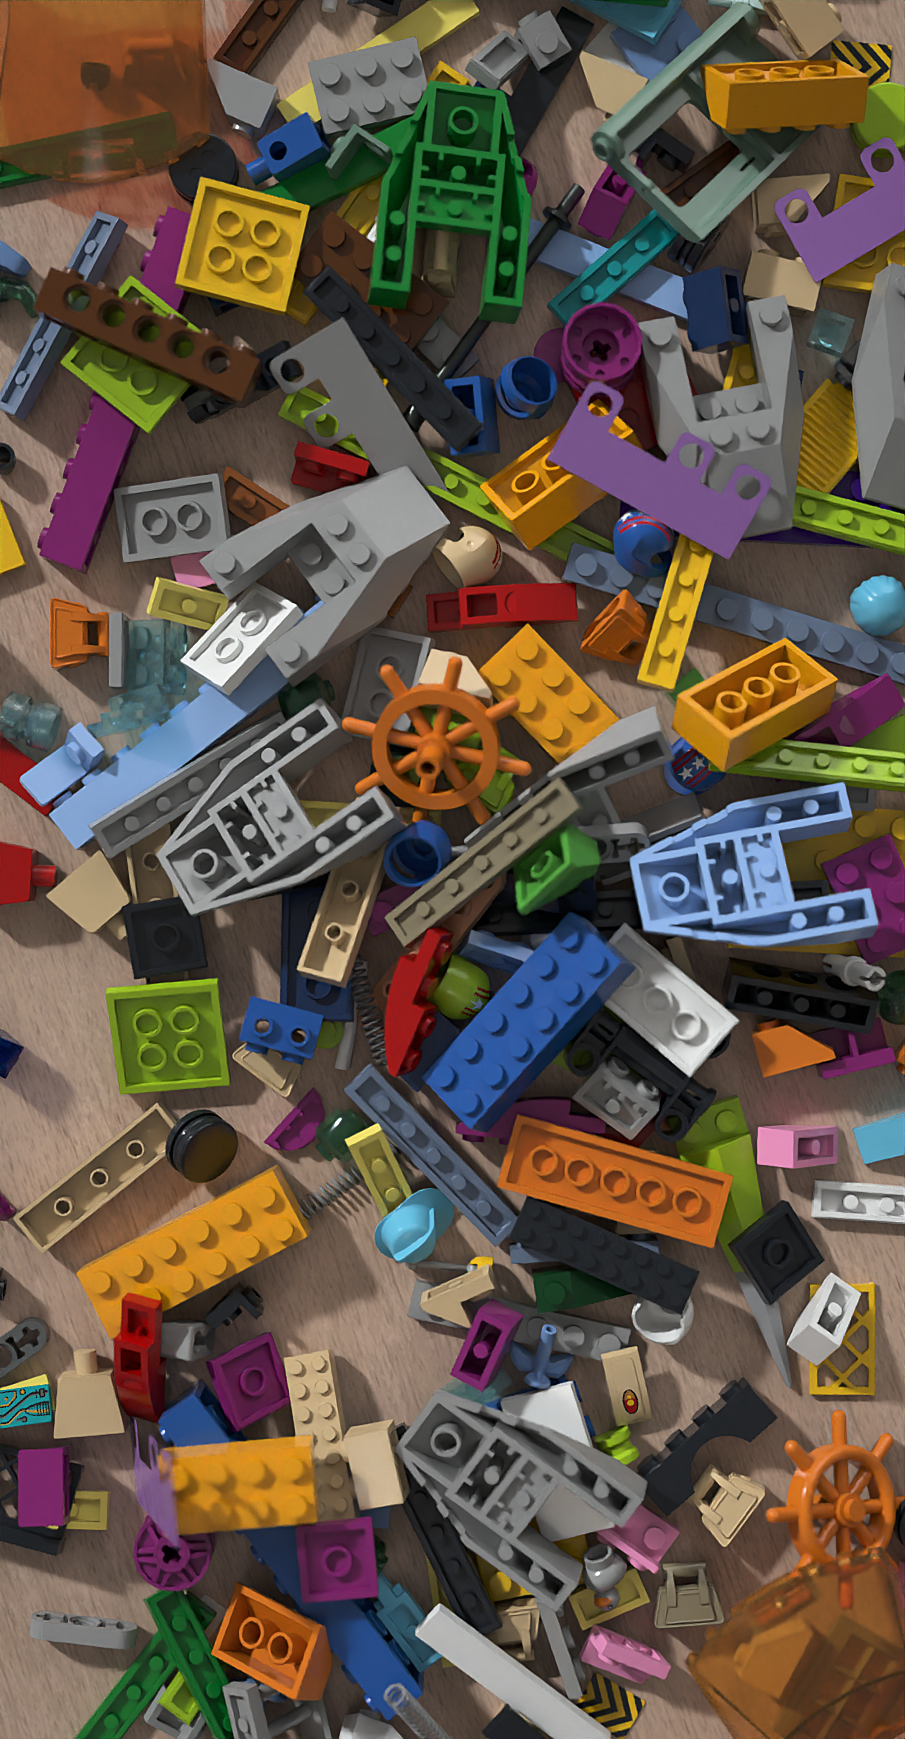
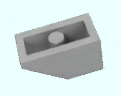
M209 58L207 68L228 123L232 126V131L247 139H252L253 136L260 139L264 138L276 111V105L280 101L278 87Z

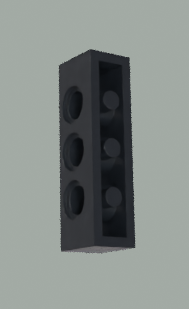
M729 957L722 986L723 1002L726 1009L870 1035L879 1005L876 991L869 990L861 985H847L837 976Z

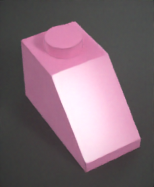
M773 1125L758 1127L756 1142L757 1164L794 1169L838 1163V1126Z

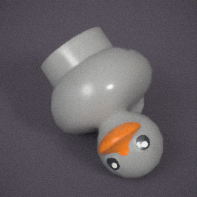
M597 1544L587 1549L583 1555L585 1564L582 1570V1579L587 1588L595 1591L594 1605L604 1611H610L618 1606L620 1596L614 1586L624 1577L627 1564L619 1554L612 1551L609 1545Z

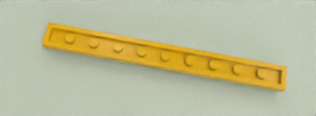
M749 344L734 348L722 390L758 384ZM681 533L636 682L673 693L714 553V551Z

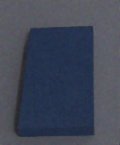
M326 886L282 894L280 1004L324 1015L323 1022L354 1023L355 1002L353 1001L355 996L351 995V993L355 989L349 988L352 982L348 981L346 988L303 977L297 971Z

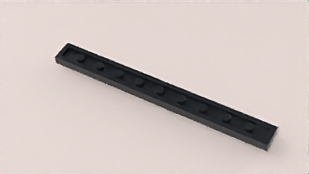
M828 880L790 882L794 902L830 896ZM635 889L595 891L596 910L573 912L586 918L598 931L619 930L625 922L633 929H643ZM492 901L490 907L471 930H484L491 932L495 936L550 934L568 913H553L535 909L523 915L519 912L517 905Z

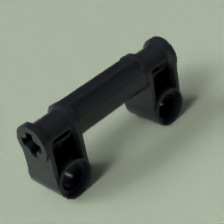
M602 1005L564 1047L563 1059L565 1064L573 1074L586 1077L592 1075L607 1055L612 1053L665 1093L660 1101L657 1114L650 1120L651 1126L658 1136L666 1142L675 1143L682 1140L697 1119L710 1107L717 1091L712 1087L707 1089L693 1077H689L627 1023H619L604 1012V1006ZM601 1023V1024L604 1025L606 1028H608L609 1031H606L605 1029H603V1028H602L601 1026H599L598 1024ZM579 1049L590 1050V1058L584 1065L572 1063V1056ZM687 1089L691 1090V1091H692L693 1093H695L697 1096L694 1097L692 1094H690V1093H689L688 1091H686V1090H687ZM667 1115H676L678 1117V1122L673 1129H661V1122Z

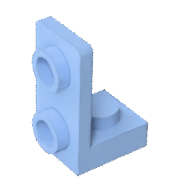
M79 722L68 730L65 744L20 777V783L37 803L44 807L97 768L100 764L104 748Z

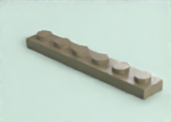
M558 777L384 918L402 945L410 949L425 937L428 929L438 927L584 810L583 806L565 781Z

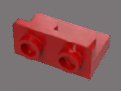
M297 441L294 452L296 463L291 483L325 494L368 479L371 471L370 461Z

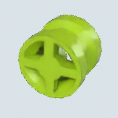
M626 1425L610 1429L595 1439L598 1449L603 1450L604 1454L617 1459L624 1465L634 1461L640 1455L637 1446L632 1445L630 1442L631 1432Z

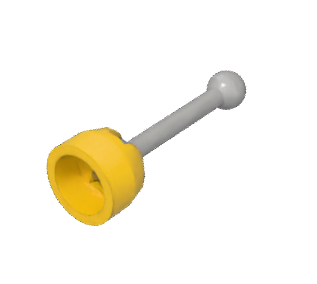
M479 1256L472 1259L468 1265L422 1260L417 1263H405V1265L410 1270L424 1267L469 1273L487 1264H490L493 1270L494 1257Z

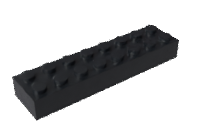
M531 1196L526 1197L509 1236V1239L679 1315H682L700 1273L693 1268Z

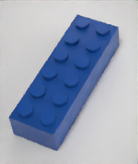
M570 911L421 1078L469 1129L488 1132L632 974L636 967L586 918Z

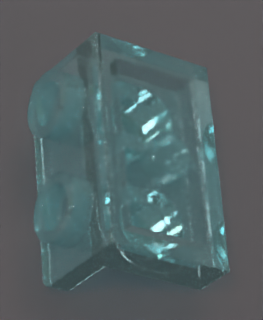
M163 684L149 685L109 698L108 702L111 711L99 714L101 721L87 725V730L97 739L171 719Z

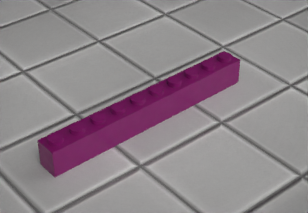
M168 206L165 216L160 215L156 221L153 231L156 241L152 251L146 250L143 256L140 271L144 273L140 283L183 316L191 292L175 288V281L191 214ZM95 391L89 402V410H92L88 424L82 423L76 437V444L79 445L75 459L69 458L64 469L63 479H66L62 494L57 492L51 504L50 513L54 514L49 528L44 527L37 543V548L41 549L39 555L42 558L85 575L88 572L115 499L113 489L119 488L141 429Z

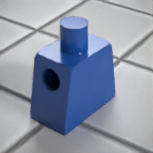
M305 112L259 140L257 145L262 156L246 164L245 167L255 185L271 177L280 182L330 157L331 146L325 138L320 125L308 112Z

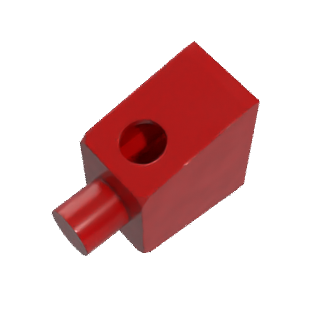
M0 841V905L35 901L36 887L55 888L57 886V866L38 865L37 849Z

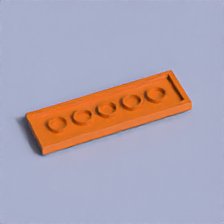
M517 1113L496 1185L499 1188L713 1248L734 1176Z

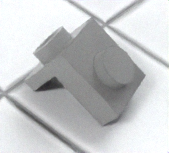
M537 10L533 11L518 22L520 28L516 31L514 37L523 43L538 72L571 52L572 48L550 10L539 15Z
M162 1685L143 1717L145 1722L176 1739H199L206 1727V1722L200 1710L189 1726L184 1724L157 1703L168 1688Z

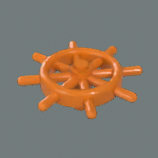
M453 656L448 660L443 684H422L409 689L406 688L392 666L384 665L380 669V676L395 698L384 708L377 724L352 717H346L342 721V728L346 732L372 738V758L377 772L357 782L355 785L356 793L362 796L375 786L379 788L385 784L397 797L415 806L411 823L420 821V819L427 820L429 810H447L466 804L480 826L492 817L478 796L487 788L495 771L500 770L519 776H527L531 772V765L528 762L500 755L501 743L496 722L518 710L520 706L519 700L513 696L508 697L487 709L475 696L458 688L463 667V661L458 656ZM438 705L433 726H431L419 706ZM453 709L469 719L451 730L448 729ZM405 713L419 734L395 729L392 726ZM479 732L483 751L457 743ZM389 743L416 750L394 761ZM454 759L480 765L481 767L472 778L467 780ZM415 767L417 775L421 778L420 784L409 779L404 773ZM440 769L444 771L454 787L446 789L435 788Z
M835 1410L832 1413L831 1444L820 1446L807 1455L796 1441L789 1440L785 1443V1452L798 1468L789 1486L786 1507L770 1508L766 1513V1518L773 1524L787 1522L792 1542L801 1556V1559L788 1578L790 1586L793 1588L801 1587L813 1568L824 1573L837 1575L838 1605L841 1609L848 1610L853 1605L852 1575L866 1571L875 1563L889 1577H894L898 1574V1565L885 1550L894 1531L896 1510L905 1499V1495L895 1496L890 1476L881 1463L894 1444L893 1436L889 1433L882 1434L871 1451L856 1445L847 1444V1417L842 1410ZM848 1462L858 1470L850 1483ZM832 1465L834 1487L824 1476V1473ZM866 1486L870 1499H862L860 1497ZM870 1514L869 1523L866 1527L862 1520L865 1515ZM816 1519L823 1523L817 1534L813 1524V1520ZM850 1531L860 1542L853 1551H851ZM834 1535L836 1539V1558L825 1550Z

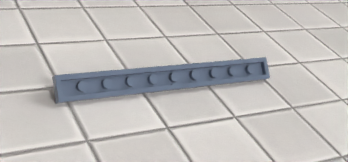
M572 543L561 580L612 596H617L622 590H628L639 604L658 609L669 572L660 577L638 575L622 567L616 560L615 555ZM706 583L704 584L694 621L771 645L783 638H787L810 657L875 677H880L888 672L894 683L905 686V645Z

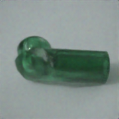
M7 276L1 277L0 303L8 302L9 299L20 301L31 319L38 317L33 309L38 295L32 286L24 280Z

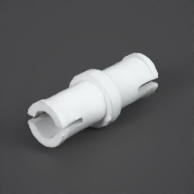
M827 954L823 959V962L832 965V967L822 965L824 972L841 978L847 985H861L869 990L877 991L885 984V980L876 978V975L886 977L884 970L880 967L868 965L860 957Z

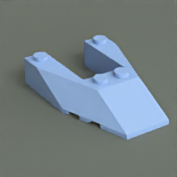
M844 782L731 803L719 813L706 820L703 818L672 838L670 836L629 858L644 932L758 947L837 944L873 937L878 921L870 888L794 902L781 846L782 843L848 831L852 820V813Z

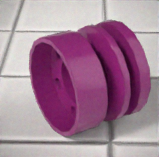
M602 302L584 306L572 315L564 330L559 360L563 377L569 385L581 394L584 393L587 386L593 381L601 382L617 392L626 387L635 373L641 354L642 335L638 323L627 310L616 304ZM597 351L599 355L606 354L605 361H601L599 357L592 358L593 352ZM596 392L590 397L603 398L609 395L604 392Z
M147 1514L134 1541L133 1558L137 1571L147 1583L160 1590L176 1592L190 1588L203 1578L210 1565L216 1548L218 1531L177 1535L180 1550L170 1553L167 1550L168 1546L172 1547L174 1544L167 1536H164L163 1531Z

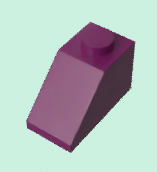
M607 165L594 185L577 224L585 228L591 235L603 237L610 241L620 226L636 191ZM637 168L645 176L646 172Z

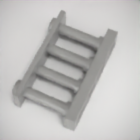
M236 1681L223 1687L234 1739H272L297 1724L300 1726L302 1739H332L322 1697L321 1700H294L295 1708L267 1723L263 1702L281 1692L266 1684L258 1687V1684Z

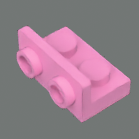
M642 1502L622 1528L616 1524L615 1527L596 1531L598 1533L597 1539L602 1544L609 1545L613 1551L618 1547L628 1555L626 1559L635 1568L642 1572L648 1569L654 1574L660 1569L659 1561L680 1533L679 1528Z
M593 1624L579 1654L583 1662L639 1684H643L646 1679H650L651 1675L665 1680L671 1668L670 1664L656 1648Z

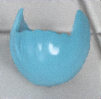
M885 575L873 576L867 581H863L861 586L855 588L850 595V611L855 624L862 631L872 636H887L903 627L905 623V588L903 584L894 577H887Z

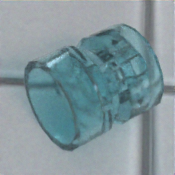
M11 691L0 712V737L16 743L24 739L27 747L47 753L52 747L59 730L63 709L44 701L36 705L32 697Z

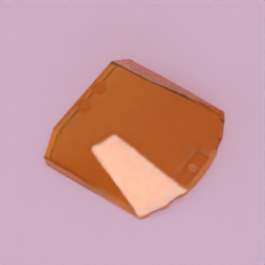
M0 0V160L2 162L5 161L17 166L23 172L32 175L37 173L50 176L57 181L103 183L147 174L148 169L166 162L170 165L180 160L178 156L190 150L195 145L199 148L210 139L205 0Z
M882 1546L868 1547L867 1554L850 1557L848 1551L835 1554L837 1560L835 1562L820 1567L811 1562L769 1582L734 1606L729 1611L732 1618L719 1630L712 1626L704 1634L707 1642L698 1653L690 1652L684 1663L733 1739H894L905 1732V1586Z

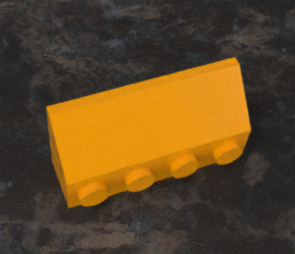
M838 58L701 65L700 73L711 120L724 128V132L728 134H745L747 129L759 128L763 132L775 133L780 132L781 127L793 126L797 130L811 131L815 129L816 125L827 124L830 128L846 129L849 128L850 123L864 122L869 76Z
M599 399L588 406L590 413L596 417L606 416L611 411ZM616 416L608 431L643 450L633 430ZM567 422L479 486L512 533L529 551L538 544L543 543L549 536L608 494L606 491L548 460Z

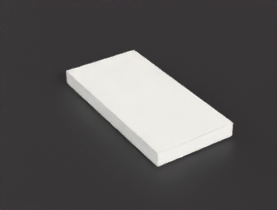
M625 922L609 941L636 969L604 1004L685 1074L691 1077L735 1027L739 1019Z
M573 1381L553 1385L547 1389H538L510 1396L501 1400L500 1403L504 1413L551 1428L593 1448ZM561 1483L557 1485L535 1514L541 1535L551 1542L615 1527L616 1525Z

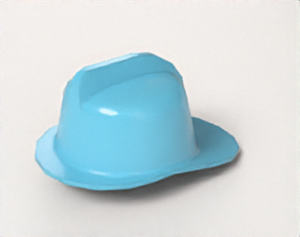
M427 1188L417 1191L378 1224L374 1233L375 1244L378 1250L385 1256L394 1258L398 1263H417L426 1259L433 1252L436 1240L451 1225L454 1217V1204L439 1189Z

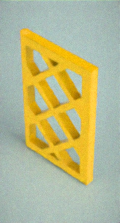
M874 1282L847 1283L858 1292H868V1309L862 1315L854 1310L853 1315L857 1320L846 1330L841 1345L844 1344L857 1358L842 1373L828 1360L833 1353L817 1366L809 1361L810 1395H875L876 1284ZM809 1283V1301L822 1283ZM863 1324L868 1329V1347L860 1353L847 1339ZM823 1363L838 1376L829 1386H817V1369ZM863 1363L867 1367V1386H854L847 1377ZM842 1382H844L847 1386H839V1385H840Z

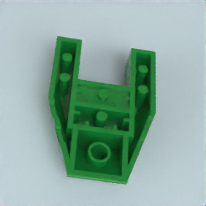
M429 81L410 125L395 152L390 167L382 179L367 305L405 310L410 290L415 229L419 227L485 236L486 245L479 320L516 324L523 304L532 200L527 192L523 176L524 168L521 157L518 156L514 140L515 132L504 91Z

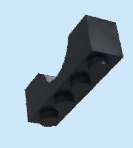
M744 1377L738 1382L732 1380L725 1385L719 1393L720 1398L712 1406L709 1407L706 1404L693 1415L691 1419L693 1421L692 1424L683 1432L681 1429L673 1432L664 1442L666 1447L656 1456L654 1454L648 1455L637 1466L638 1472L636 1474L647 1481L645 1493L667 1517L695 1493L690 1476L691 1464L697 1451L706 1442L721 1436H734L751 1442L778 1418L774 1410Z

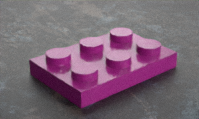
M890 834L883 835L821 863L820 866L826 880H828L833 895L870 888L878 926L873 937L854 940L861 958L870 965L904 950L905 867Z

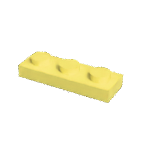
M379 1123L345 1139L384 1219L413 1194Z

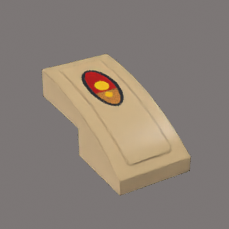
M637 1346L601 1354L617 1427L653 1419Z

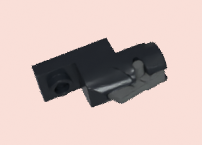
M282 340L257 354L256 358L260 359L263 369L246 407L281 388L270 370V363L274 358L292 348L289 341ZM288 359L281 365V376L287 382H291L304 375L297 359ZM228 366L223 369L217 370L213 373H222L228 368ZM190 385L180 397L181 401L185 402L189 411L187 412L188 416L196 424H202L209 419L217 418L233 408H242L193 385Z

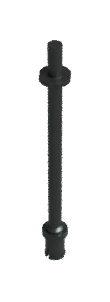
M574 183L556 209L549 206L543 209L542 213L547 221L527 248L525 275L559 229L566 232L571 229L572 224L567 217L585 194V190L578 184ZM478 315L436 373V376L443 384L444 380H449L453 377L492 321L479 320ZM411 404L402 414L411 430L418 432L425 419Z

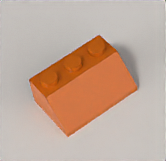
M236 1583L211 1655L293 1700H321L333 1666L326 1627L243 1583Z

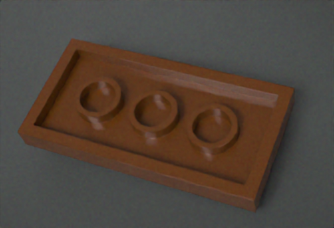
M331 210L299 253L294 278L308 287L330 265L368 304L374 243ZM411 272L410 290L405 310L374 305L368 306L414 352L450 302Z

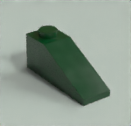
M567 1264L531 1269L538 1314L578 1308L632 1294Z

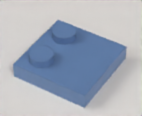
M680 4L655 45L620 27L612 31L609 38L636 74L651 81L702 34V31Z

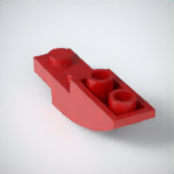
M575 583L479 586L458 588L459 591L426 594L427 624L430 633L499 626L515 628L524 627L527 623L530 626L578 621Z
M443 926L428 929L418 954L413 953L401 956L393 976L385 1015V1050L389 1074L394 1077L410 1073L416 1069L422 1058V1052L419 1051L424 1039L431 1035L436 1026L437 1019L434 1016L438 1006L427 1001L426 998L431 997L438 985V978H436L441 964L446 963L453 950V945L450 943L454 932Z
M128 1292L122 1298L121 1332L114 1338L116 1387L122 1407L128 1416L159 1424L158 1421L164 1411L166 1358L160 1357L163 1301Z

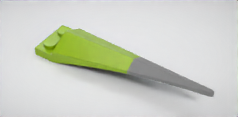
M733 1095L712 1102L706 1112L697 1119L682 1140L675 1142V1146L681 1160L734 1176L717 1237L784 1382L791 1389L792 1380L779 1302L776 1300L772 1305L763 1302L727 1245L764 1215L751 1136L739 1097ZM669 1115L667 1117L670 1130L678 1122L676 1115Z

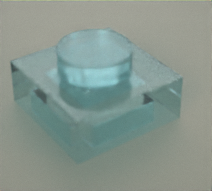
M820 308L806 346L841 358L855 319Z

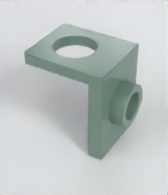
M353 124L346 136H340L333 144L330 151L331 157L326 162L325 167L329 176L337 181L361 146H364L389 164H391L394 158L391 148L356 124Z

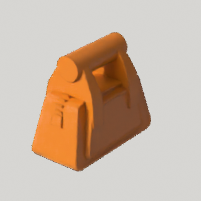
M622 590L586 627L580 647L583 653L609 661L615 660L627 663L632 667L636 666L644 658L652 625L647 620L646 612L628 590ZM633 641L638 642L635 646L631 644Z
M52 598L50 600L51 667L55 670L72 669L89 662V656L109 657V612L89 613V607H86V605L75 601L70 602L59 598ZM89 624H97V646L89 645Z

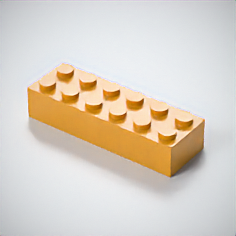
M277 1164L85 1264L76 1275L110 1339H112L121 1332L122 1298L128 1292L163 1301L162 1312L308 1237L312 1228L307 1218L302 1214L300 1205Z

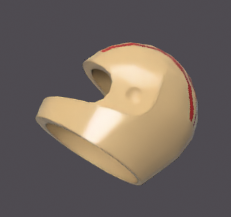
M479 526L458 528L459 541L452 542L441 538L431 553L439 570L456 588L484 585L495 577L502 563V550L497 538L490 531Z

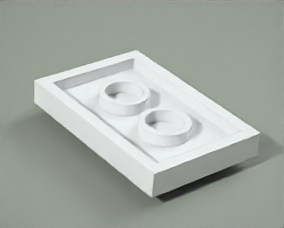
M253 582L188 651L180 662L187 670L229 696L261 660L268 655L265 648L292 629L304 614L296 604L259 583Z

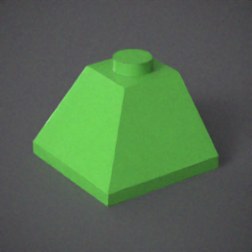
M568 822L515 864L513 871L519 912L525 915L576 888L584 879L592 877L601 864L597 842Z

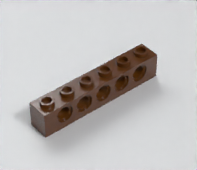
M54 267L50 268L33 306L34 311L40 318L245 409L263 369L260 359L256 358L258 354L256 351L242 344H237L235 348L222 343L223 337L211 330L202 328L201 333L190 329L187 327L189 322L175 314L168 313L166 317L153 312L154 307L139 298L134 297L132 302L119 297L120 292L110 285L99 282L96 287L84 281L85 276L74 269L64 267L63 271H60ZM81 296L90 298V304L87 309L81 312L73 310V303L77 298ZM119 311L125 314V319L121 325L117 327L107 325V319L113 312ZM148 327H156L160 330L158 338L150 343L143 342L141 340L143 331ZM190 342L194 344V351L189 357L179 358L175 355L176 348L181 343ZM219 357L228 359L229 366L224 372L217 374L210 371V364L214 359Z

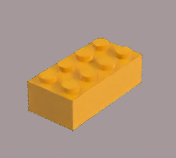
M528 623L477 671L492 692V698L497 703L512 696L519 700L520 706L518 710L509 714V716L557 766L620 720Z
M783 638L679 694L671 728L724 772L829 713L838 679L787 638Z
M313 1435L164 1448L169 1454L171 1463L177 1535L315 1523L318 1520L319 1499ZM161 1450L158 1456L160 1480L165 1485ZM165 1457V1472H166L167 1481H168V1483H169V1482H170L169 1466H168L167 1459H166V1457Z

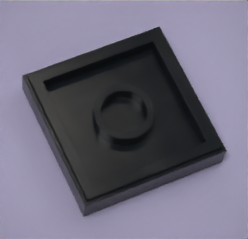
M181 897L122 906L134 980L208 967L200 915L192 916Z
M781 1200L727 1244L763 1302L768 1305H772L825 1261L790 1203L785 1200Z

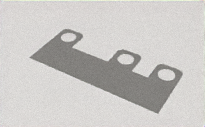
M343 317L271 361L270 370L284 392L289 394L295 393L319 378L330 395L331 401L312 411L304 419L305 427L319 447L328 448L353 433L378 475L408 466L421 485L437 486L449 492ZM297 359L303 364L305 374L299 382L290 383L283 379L280 368L284 361ZM322 414L333 415L338 421L339 429L332 437H322L315 430V421ZM426 490L434 502L441 499V497Z

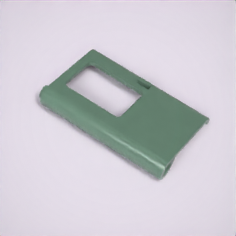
M736 2L598 128L591 137L592 149L597 158L606 162L674 229L691 242H700L821 126L816 125L815 129L811 131L797 130L793 126L781 127V131L775 133L763 132L759 128L747 129L745 134L736 135L724 132V128L711 120L700 73L701 65L779 61L755 38L761 27L760 19L754 9L743 2ZM690 103L738 147L740 154L685 206L677 207L650 179L645 177L629 161V156L685 104Z

